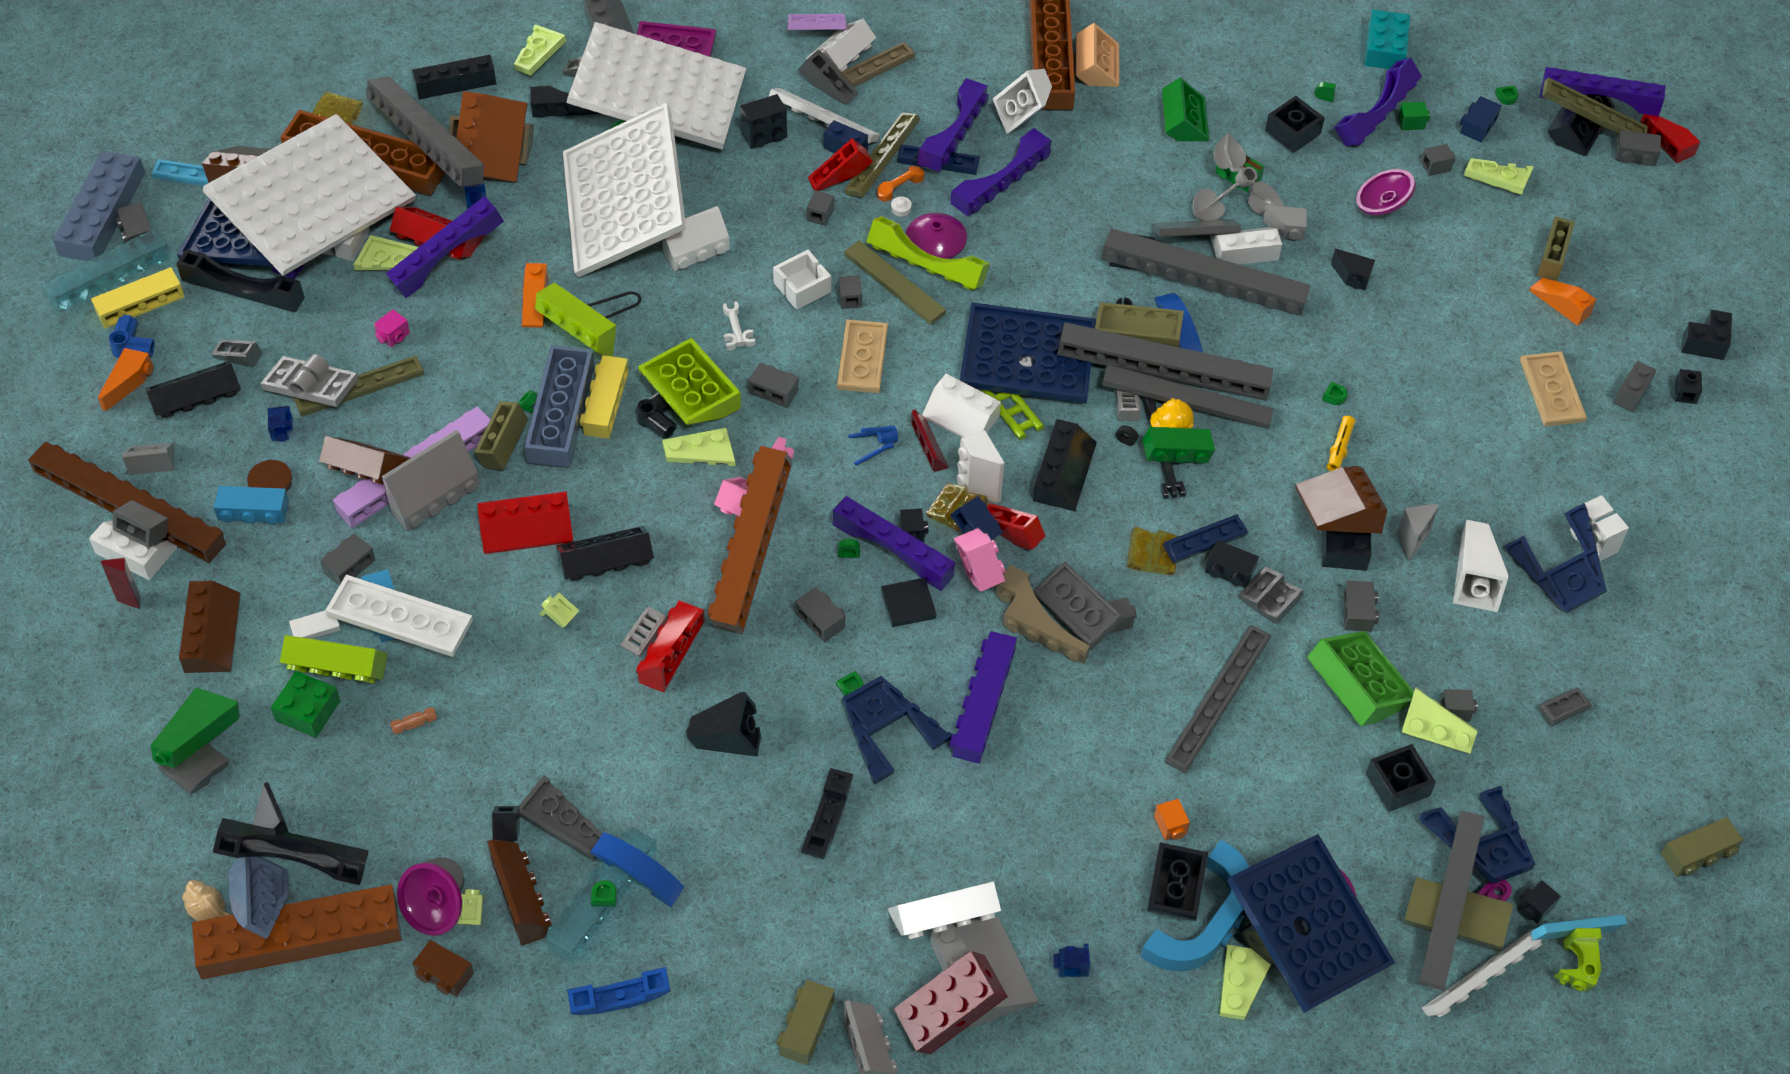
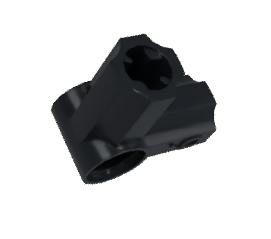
M659 392L650 399H643L638 403L637 421L639 425L649 427L663 439L671 437L677 429V424L663 414L671 406Z

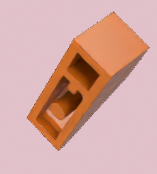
M526 263L522 327L543 328L545 316L535 309L536 293L546 288L549 284L546 263Z
M1541 278L1529 288V291L1577 326L1591 315L1597 300L1580 287L1547 278Z
M124 348L98 395L102 410L107 411L142 385L147 376L152 374L153 363L149 353Z

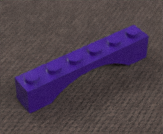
M1411 57L1396 61L1386 72V81L1382 94L1368 112L1344 116L1334 127L1346 147L1362 144L1365 141L1364 138L1375 131L1377 124L1384 121L1386 115L1397 107L1396 104L1407 96L1406 93L1417 86V82L1422 75Z
M1545 67L1539 98H1544L1542 97L1544 81L1549 77L1583 95L1595 94L1612 97L1625 102L1640 114L1659 116L1665 99L1666 86Z
M965 78L958 89L957 107L960 112L958 118L946 130L926 138L919 149L918 165L941 172L944 165H948L951 154L957 151L958 144L964 140L967 129H971L974 118L979 116L981 107L988 102L987 85Z
M1033 128L1020 138L1017 154L1005 168L987 177L965 180L951 190V205L968 217L974 212H978L988 201L991 202L998 193L1007 190L1011 183L1015 180H1020L1024 173L1028 170H1033L1037 163L1047 159L1051 154L1052 140Z
M484 196L386 272V274L402 295L407 298L423 285L432 268L449 251L469 239L489 234L501 225L504 220L493 204Z
M845 496L833 509V526L850 536L865 538L887 548L906 562L920 578H926V582L939 591H942L954 577L955 562L848 496Z

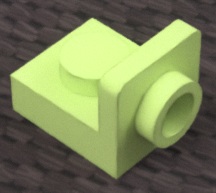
M558 593L554 598L549 596L542 603L541 606L544 609L540 612V615L543 617L547 614L563 629L579 610L563 595Z
M465 889V894H461L462 912L457 924L482 925L483 903L486 900V895H480V890Z

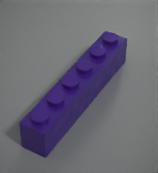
M990 631L988 639H983L981 646L983 655L982 658H977L975 664L977 674L976 677H971L968 689L971 690L970 696L965 695L962 709H965L964 715L959 714L956 728H959L957 734L952 735L950 748H953V757L980 764L1014 657L1017 637Z

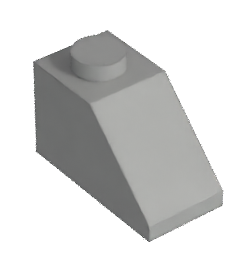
M1266 205L1263 222L1271 228H1276L1282 238L1304 240L1307 209Z

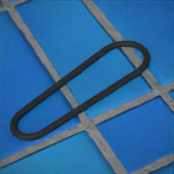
M629 291L587 305L594 306L629 294H634L638 297L637 303L604 316L608 319L638 306L641 303V296L637 292Z

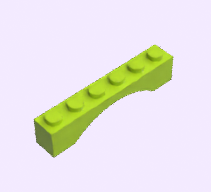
M883 216L873 219L866 241L877 250H886L895 258L907 259L909 264L923 266L927 268L928 272L932 274L939 273L945 276L944 278L948 281L962 283L963 287L969 290L983 286L990 266L989 262L973 255L958 259H946L931 255L916 246L904 233L899 223Z

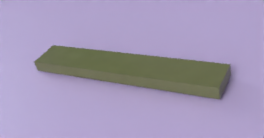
M1549 77L1544 81L1542 97L1618 134L1620 130L1647 133L1648 126Z
M900 114L870 154L873 162L859 175L854 176L844 189L846 195L863 197L920 121L918 114Z
M860 240L844 251L845 257L930 325L946 315L945 308Z
M417 355L358 375L359 380L341 403L424 375V370ZM293 397L301 417L332 407Z

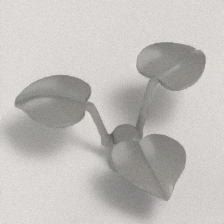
M1231 133L1222 137L1215 147L1214 160L1220 169L1230 168L1231 172H1239L1235 177L1236 183L1218 197L1210 189L1198 191L1193 199V213L1195 217L1200 220L1219 219L1225 211L1224 204L1219 200L1237 186L1242 188L1249 186L1248 191L1251 193L1248 198L1249 206L1259 215H1264L1266 205L1284 207L1282 200L1271 186L1264 182H1255L1257 172L1254 168L1242 167L1246 161V154L1242 146L1232 137Z

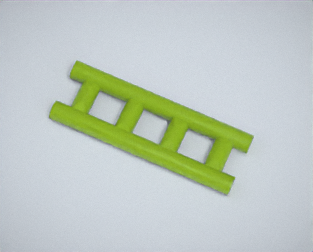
M979 389L1000 402L1009 397L1015 402L1016 405L1007 410L1001 404L1000 416L1019 440L1026 438L1027 435L1024 431L1031 427H1035L1037 431L1044 429L1043 423L1019 394L1000 392L994 395L992 391ZM1023 412L1028 420L1018 424L1012 416Z

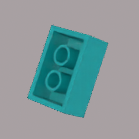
M1372 9L1368 24L1364 66L1390 69L1396 61L1406 59L1411 14Z

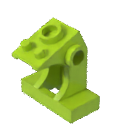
M1575 928L1563 940L1564 950H1572L1577 955L1578 968L1560 969L1554 975V978L1559 979L1561 985L1569 983L1572 984V988L1583 992L1586 990L1590 991L1596 986L1602 971L1598 943L1602 938L1601 928Z

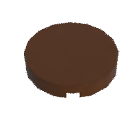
M279 460L262 461L249 471L247 477L248 487L286 489L287 492L292 485L291 470L285 463Z

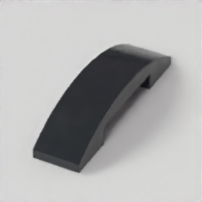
M830 768L823 788L824 793L811 829L808 830L801 853L825 859L845 808L853 774Z

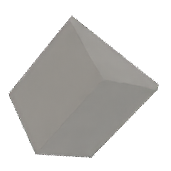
M174 442L128 447L122 452V458L129 475L174 471Z
M1429 504L1405 508L1397 535L1408 560H1412L1430 533L1439 505Z

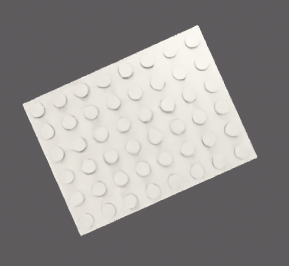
M595 22L569 92L567 103L625 121L667 103L671 107L675 136L722 150L746 68Z
M667 103L563 151L574 273L578 277L686 229L671 107Z
M337 114L203 186V192L283 276L395 212L396 207H403L409 204L416 197L415 193Z

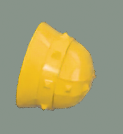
M1172 398L1157 408L1151 415L1150 422L1152 427L1192 428L1194 426V416L1192 409L1187 403Z

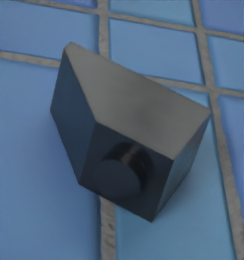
M1335 248L1331 265L1345 285L1366 291L1375 260Z

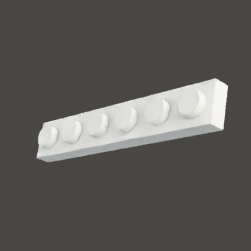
M781 88L771 89L769 96L778 94L784 106H791V110L797 113L804 112L812 120L825 122L824 125L827 127L833 120L868 134V144L878 142L879 133Z
M1532 930L1528 931L1504 948L1502 952L1497 953L1423 1006L1424 1013L1427 1016L1437 1015L1438 1017L1447 1014L1451 1010L1449 1006L1455 1002L1459 1004L1469 998L1468 993L1473 989L1476 991L1486 986L1488 978L1491 976L1497 977L1506 971L1505 966L1522 960L1524 958L1523 953L1539 948L1542 945V940L1533 941Z

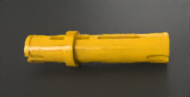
M1351 416L1342 417L1335 443L1330 448V459L1327 464L1329 471L1341 468L1342 461L1347 456L1348 442L1355 425V419Z

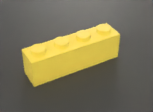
M172 267L100 294L91 298L105 329L117 324L119 317H122L124 314L136 317L185 296Z
M602 355L601 362L596 364V378L591 381L590 385L591 395L590 397L587 396L585 401L586 412L585 414L582 413L580 418V426L583 427L584 435L610 439L629 373L628 359Z

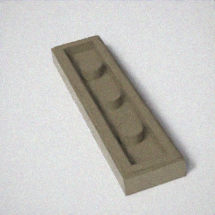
M902 42L840 73L853 87H856L915 58V52L905 42Z

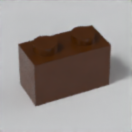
M429 940L412 963L416 973L415 976L424 983L431 982L436 985V988L445 995L450 993L456 997L474 974L471 962L432 940Z

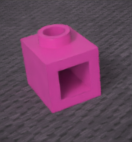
M394 309L374 323L376 338L379 342L386 343L390 347L402 342L410 334L407 319Z

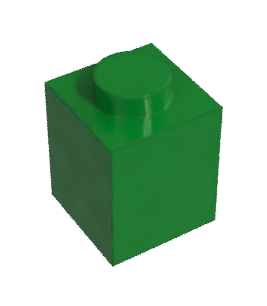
M1425 102L1401 103L1398 114L1401 130H1425L1426 123L1430 121V111L1426 109Z

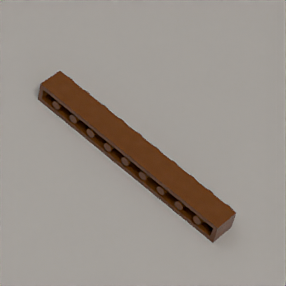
M45 441L28 459L34 473L111 513L133 500L167 517V537L164 540L177 545L178 548L209 564L226 545L224 534L218 527H211L205 524L202 519L188 515L183 509H176L170 506L164 499H157L148 491L135 488L129 481H122L109 471L104 472L94 463L83 461L78 455L64 451L57 444L52 445Z

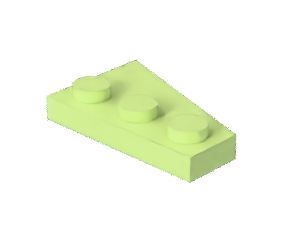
M534 25L532 36L528 37L526 47L521 50L514 63L516 71L531 76L566 42L565 35Z
M1471 158L1464 176L1522 195L1534 166H1526V169L1517 168L1516 164L1508 163V166L1498 165L1495 161Z
M370 235L353 264L354 270H390L418 247Z
M726 428L662 440L667 462H708V465L724 463L728 464V466H736Z
M1415 687L1402 733L1470 754L1477 735V729Z
M1227 945L1219 1016L1244 1020L1264 981L1271 964L1251 948Z

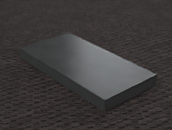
M1233 219L1152 223V230L1160 237L1240 233L1241 224Z
M1066 561L1033 591L1035 596L1084 643L1090 645L1091 650L1125 619L1113 605Z

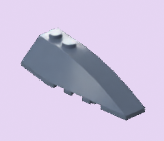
M261 856L238 858L229 870V897L233 915L243 928L267 939L289 895L288 870Z

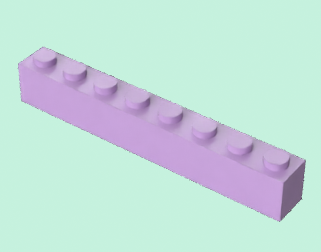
M476 407L471 411H467L454 422L447 424L445 428L437 433L430 435L420 444L413 446L403 455L414 457L455 430H458L468 452L478 446L490 419ZM370 477V480L364 479L357 482L355 486L340 493L333 499L336 512L351 528L389 504L384 484L371 482L372 477Z

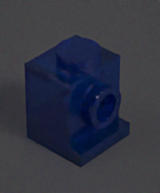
M485 183L464 187L467 209L484 196L487 198Z
M290 406L268 408V430L271 440L279 442L289 440V431H293V416Z
M1084 943L1083 948L1067 946L1059 949L1058 953H1053V967L1058 968L1059 977L1089 976V943Z

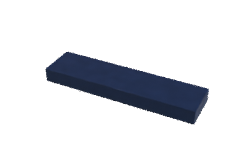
M902 144L898 155V163L924 167L918 165L919 149L921 147ZM952 153L948 165H944L942 170L976 175L980 156Z
M1238 514L1165 541L1163 547L1174 564L1213 549L1217 540L1229 543L1246 536L1248 531Z

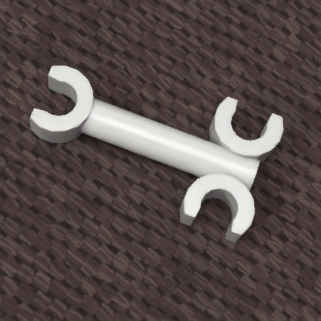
M734 302L733 309H728L727 305L723 304V312L726 316H729L733 334L728 333L724 335V342L731 341V343H726V350H734L737 346L741 347L744 345L747 347L755 346V338L747 339L753 337V330H746L742 334L737 317L739 304Z

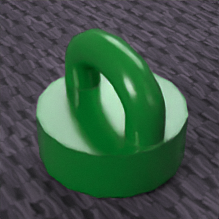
M529 390L518 402L523 411L527 410L531 414L534 412V408L531 406L534 403L536 404L538 396L535 391Z

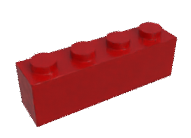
M680 600L675 608L672 607L670 609L665 625L660 626L656 641L649 645L645 660L639 662L636 670L640 684L663 693L705 622L704 609Z

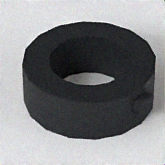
M1127 425L1120 426L1116 432L1117 439L1128 446L1134 445L1139 436L1135 429Z

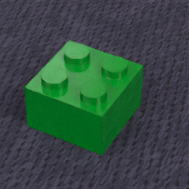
M295 671L272 704L271 710L276 722L317 738L341 701L336 687Z

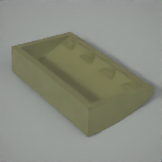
M1100 302L1095 329L1179 347L1184 311Z
M1416 877L1404 924L1432 932L1443 884ZM1467 891L1456 939L1502 952L1513 904Z

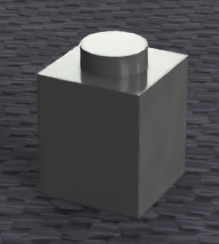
M1447 144L1424 149L1421 162L1429 176L1451 172L1453 163H1455V155Z
M815 190L807 206V221L826 226L834 211V196Z
M860 275L839 277L841 309L862 308Z
M1128 598L1110 601L1109 603L1125 618L1110 633L1133 628L1134 619L1137 618L1134 605H1130Z
M1444 689L1440 700L1441 706L1465 722H1470L1473 713L1477 712V700L1473 699V691Z

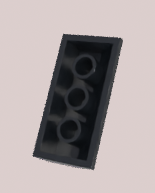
M491 55L412 69L419 100L497 84Z
M1585 95L1612 109L1615 108L1614 103L1608 96ZM1562 106L1549 127L1548 133L1557 146L1579 155L1587 156L1603 126Z
M226 361L145 388L155 416L160 415L161 418L173 415V410L179 408L182 411L189 410L195 407L194 403L203 401V404L210 403L216 400L215 396L224 394V397L237 393L236 389H239L240 385L232 363Z
M1056 419L1034 486V502L1076 512L1097 444L1078 424Z
M644 526L556 545L565 579L570 578V581L582 579L583 575L592 573L593 576L605 573V570L614 568V570L626 569L627 565L632 563L644 565L649 563L650 559H654L649 532Z

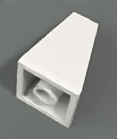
M1466 520L1461 537L1453 603L1498 612L1508 581L1507 570L1489 524Z

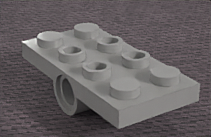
M316 354L311 355L307 361L283 356L261 382V386L266 391L337 407L359 378L355 372L329 367L328 362Z

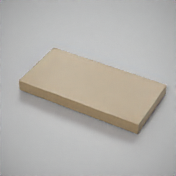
M846 319L837 390L880 393L888 323Z
M1562 351L1521 356L1520 362L1544 427L1586 422L1585 411Z

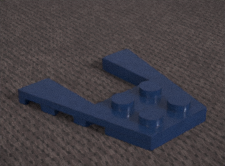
M1585 503L1564 513L1584 552L1547 572L1543 571L1524 535L1504 546L1566 613L1607 592L1591 521Z
M882 676L877 677L842 698L843 707L874 785L894 773V768L870 737L874 733L907 715L932 750L952 739V734L949 731L946 732L939 726L936 720L925 715L919 706L903 697V693Z
M1501 786L1481 792L1479 800L1502 828L1500 831L1480 837L1473 868L1492 884L1533 870L1535 865L1525 839L1521 838L1517 821H1514L1510 813L1511 807L1508 800L1505 801ZM1439 807L1422 813L1419 820L1452 848L1457 827L1443 808Z

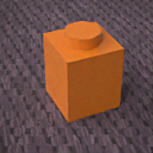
M1179 798L1156 805L1154 817L1164 839L1173 838L1177 840L1184 837L1188 833L1190 822Z

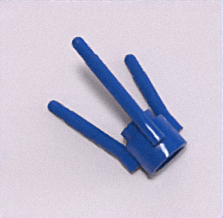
M894 425L861 428L860 433L848 435L849 438L877 435L879 443H884V446L855 461V465L865 462L886 449L894 448L893 443L898 442V432Z

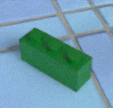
M1149 427L1142 439L1147 461L1194 462L1202 464L1208 463L1215 452L1210 429Z

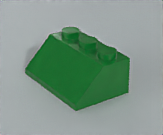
M1181 77L1162 88L1163 116L1165 118V132L1167 135L1177 141H1209L1205 97Z

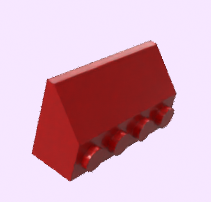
M396 207L390 231L397 233L396 236L407 240L411 238L414 239L415 244L422 245L451 223L452 220L417 207ZM485 235L469 239L449 251L450 257L462 260V257H470Z
M567 491L477 503L484 554L573 542Z

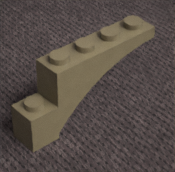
M1009 565L1003 574L1005 582L998 584L996 589V596L1001 601L1011 603L1004 613L1003 626L1011 632H1018L1026 636L1032 642H1039L1047 646L1053 652L1066 655L1071 661L1085 664L1089 656L1090 645L1072 636L1049 616L1032 590L1029 583V573Z

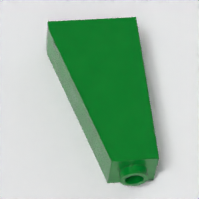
M196 687L151 744L153 761L160 765L176 768L239 719L238 701Z

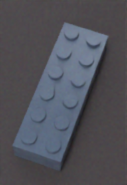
M103 150L100 152L53 239L59 256L99 263L118 226L116 218L119 217L117 209L130 204L145 175L140 157Z
M550 345L524 447L527 463L571 467L580 429L581 414L584 413L585 401L595 367L593 349Z

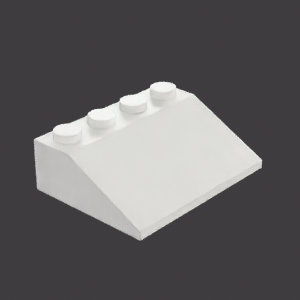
M990 882L888 908V911L901 936L908 935L909 939L924 936L923 930L932 928L933 933L948 930L947 924L956 922L957 927L972 924L971 918L980 916L981 921L995 918V912L1001 911L995 884Z

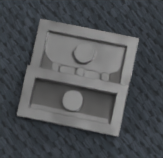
M1264 567L1239 594V598L1245 604L1276 624L1304 596L1303 589L1285 582L1283 574Z
M207 743L176 768L159 764L158 769L191 795L207 786L210 777L228 766L229 760Z

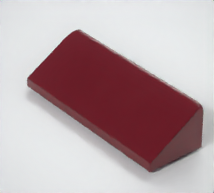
M912 410L911 425L932 470L937 472L947 469L949 466L928 421L918 411Z
M126 559L102 560V567L116 600L140 609V594Z

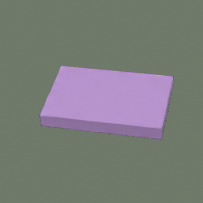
M846 14L788 15V30L846 29Z

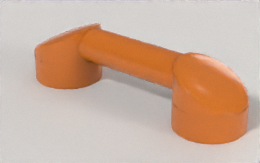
M910 166L909 171L890 182L885 181L881 183L877 189V198L884 202L890 201L893 198L894 188L908 180L913 183L922 182L925 175L924 171L917 166Z

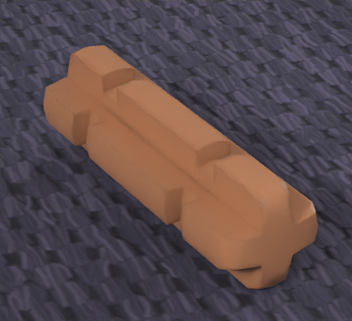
M430 707L424 709L423 713L419 711L402 717L403 720L401 721L399 719L391 721L390 726L394 734L404 732L403 729L410 730L424 725L425 721H428V723L437 719L434 708Z

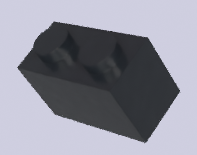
M1217 540L1207 559L1205 572L1214 578L1229 581L1234 586L1246 588L1257 568L1259 556Z

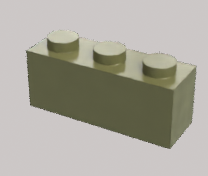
M1554 217L1537 274L1538 277L1558 281L1575 221Z
M499 401L474 452L485 469L504 470L529 418L518 402Z
M1725 817L1666 843L1661 855L1677 877L1684 874L1690 876L1697 872L1699 867L1704 865L1710 867L1716 864L1722 857L1731 858L1739 852L1743 838L1730 820Z
M806 980L803 988L799 987L795 997V1002H797L795 1009H790L786 1018V1023L788 1024L786 1031H781L777 1040L780 1056L809 1065L834 1003L835 989L810 980Z

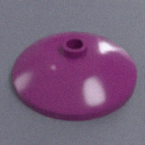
M1402 169L1380 172L1361 186L1356 196L1357 205L1362 212L1369 215L1392 213L1403 207L1411 199L1416 189L1415 179L1410 172Z
M944 213L923 214L915 218L906 230V235L916 246L940 258L951 259L957 256L964 249L967 242V232L964 225L955 217Z
M430 862L415 864L402 874L397 887V900L406 921L414 929L426 935H441L451 930L459 921L462 912V896L453 876L443 867Z

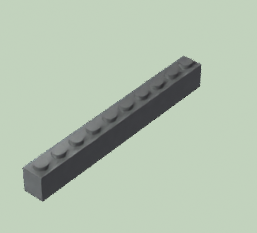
M390 76L368 80L366 88L367 98L445 171L460 187L483 183L484 164Z
M1110 228L1102 253V259L1112 263L1300 316L1302 315L1311 286Z
M1064 322L1057 353L1060 356L1106 366L1108 364L1142 374L1266 401L1269 394L1273 375V368L1066 322Z

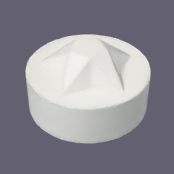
M896 197L891 202L892 213L900 217L907 216L911 212V201L906 197Z

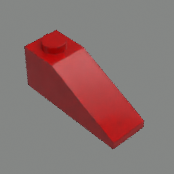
M1643 114L1640 123L1648 126L1647 134L1661 135V148L1676 163L1696 154L1700 141L1687 128L1660 116Z
M852 138L808 176V179L814 190L820 191L859 175L873 161L867 150Z
M993 503L987 505L988 510L994 519L998 521L1003 531L1000 535L1014 545L1033 550L1046 537L1038 516Z

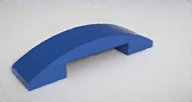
M1171 293L1155 297L1158 308L1184 311L1179 347L1203 353L1193 320L1179 296Z
M605 832L590 852L607 865L611 866L614 864L651 889L653 896L670 907L673 906L684 889L683 884L657 861L629 843Z
M663 967L642 972V977L597 988H593L591 984L567 990L571 1014H600L634 1007L657 999L671 992L667 969Z

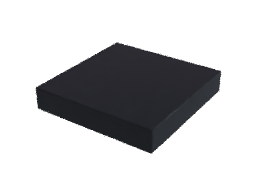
M926 578L881 586L892 627L936 619L937 614Z

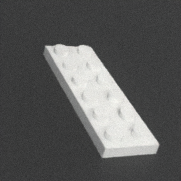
M349 575L344 577L325 610L326 615L451 657H454L473 621L472 615Z

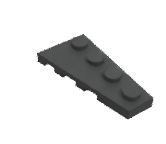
M544 775L519 805L520 817L592 861H595L597 857L590 852L602 833Z

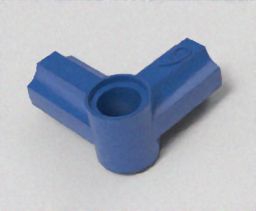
M124 314L122 317H119L115 330L109 335L113 356L119 358L124 348L149 353V356L153 357L155 340L134 337L138 321L131 315Z

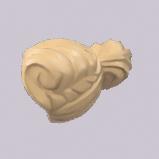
M190 880L187 883L182 899L187 913L193 919L201 921L231 915L225 912V901L219 890L205 885L202 881Z

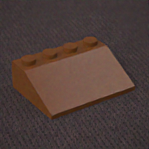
M463 91L456 139L484 164L483 179L517 183L527 103L482 93Z

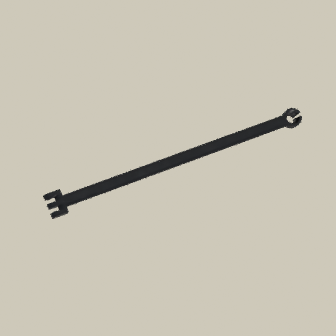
M1124 297V305H1133L1129 298ZM1119 298L1116 304H1122V298ZM1143 396L1150 422L1151 415L1157 410L1156 403L1153 398ZM1160 462L1166 482L1161 484L1163 499L1169 498L1168 491L1171 492L1172 498H1177V490H1179L1181 497H1186L1183 481H1176L1172 463Z

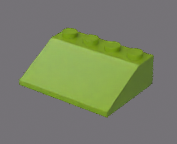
M692 337L638 366V370L687 425L721 419L741 409V392Z

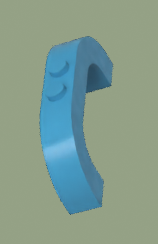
M1220 840L1208 857L1206 868L1226 882L1229 888V896L1202 934L1192 940L1181 941L1169 937L1156 928L1143 946L1141 958L1162 969L1187 971L1209 962L1222 945L1227 947L1233 937V934H1231L1235 927L1239 929L1246 919L1243 907L1227 882L1229 877L1249 868L1244 857L1234 847Z

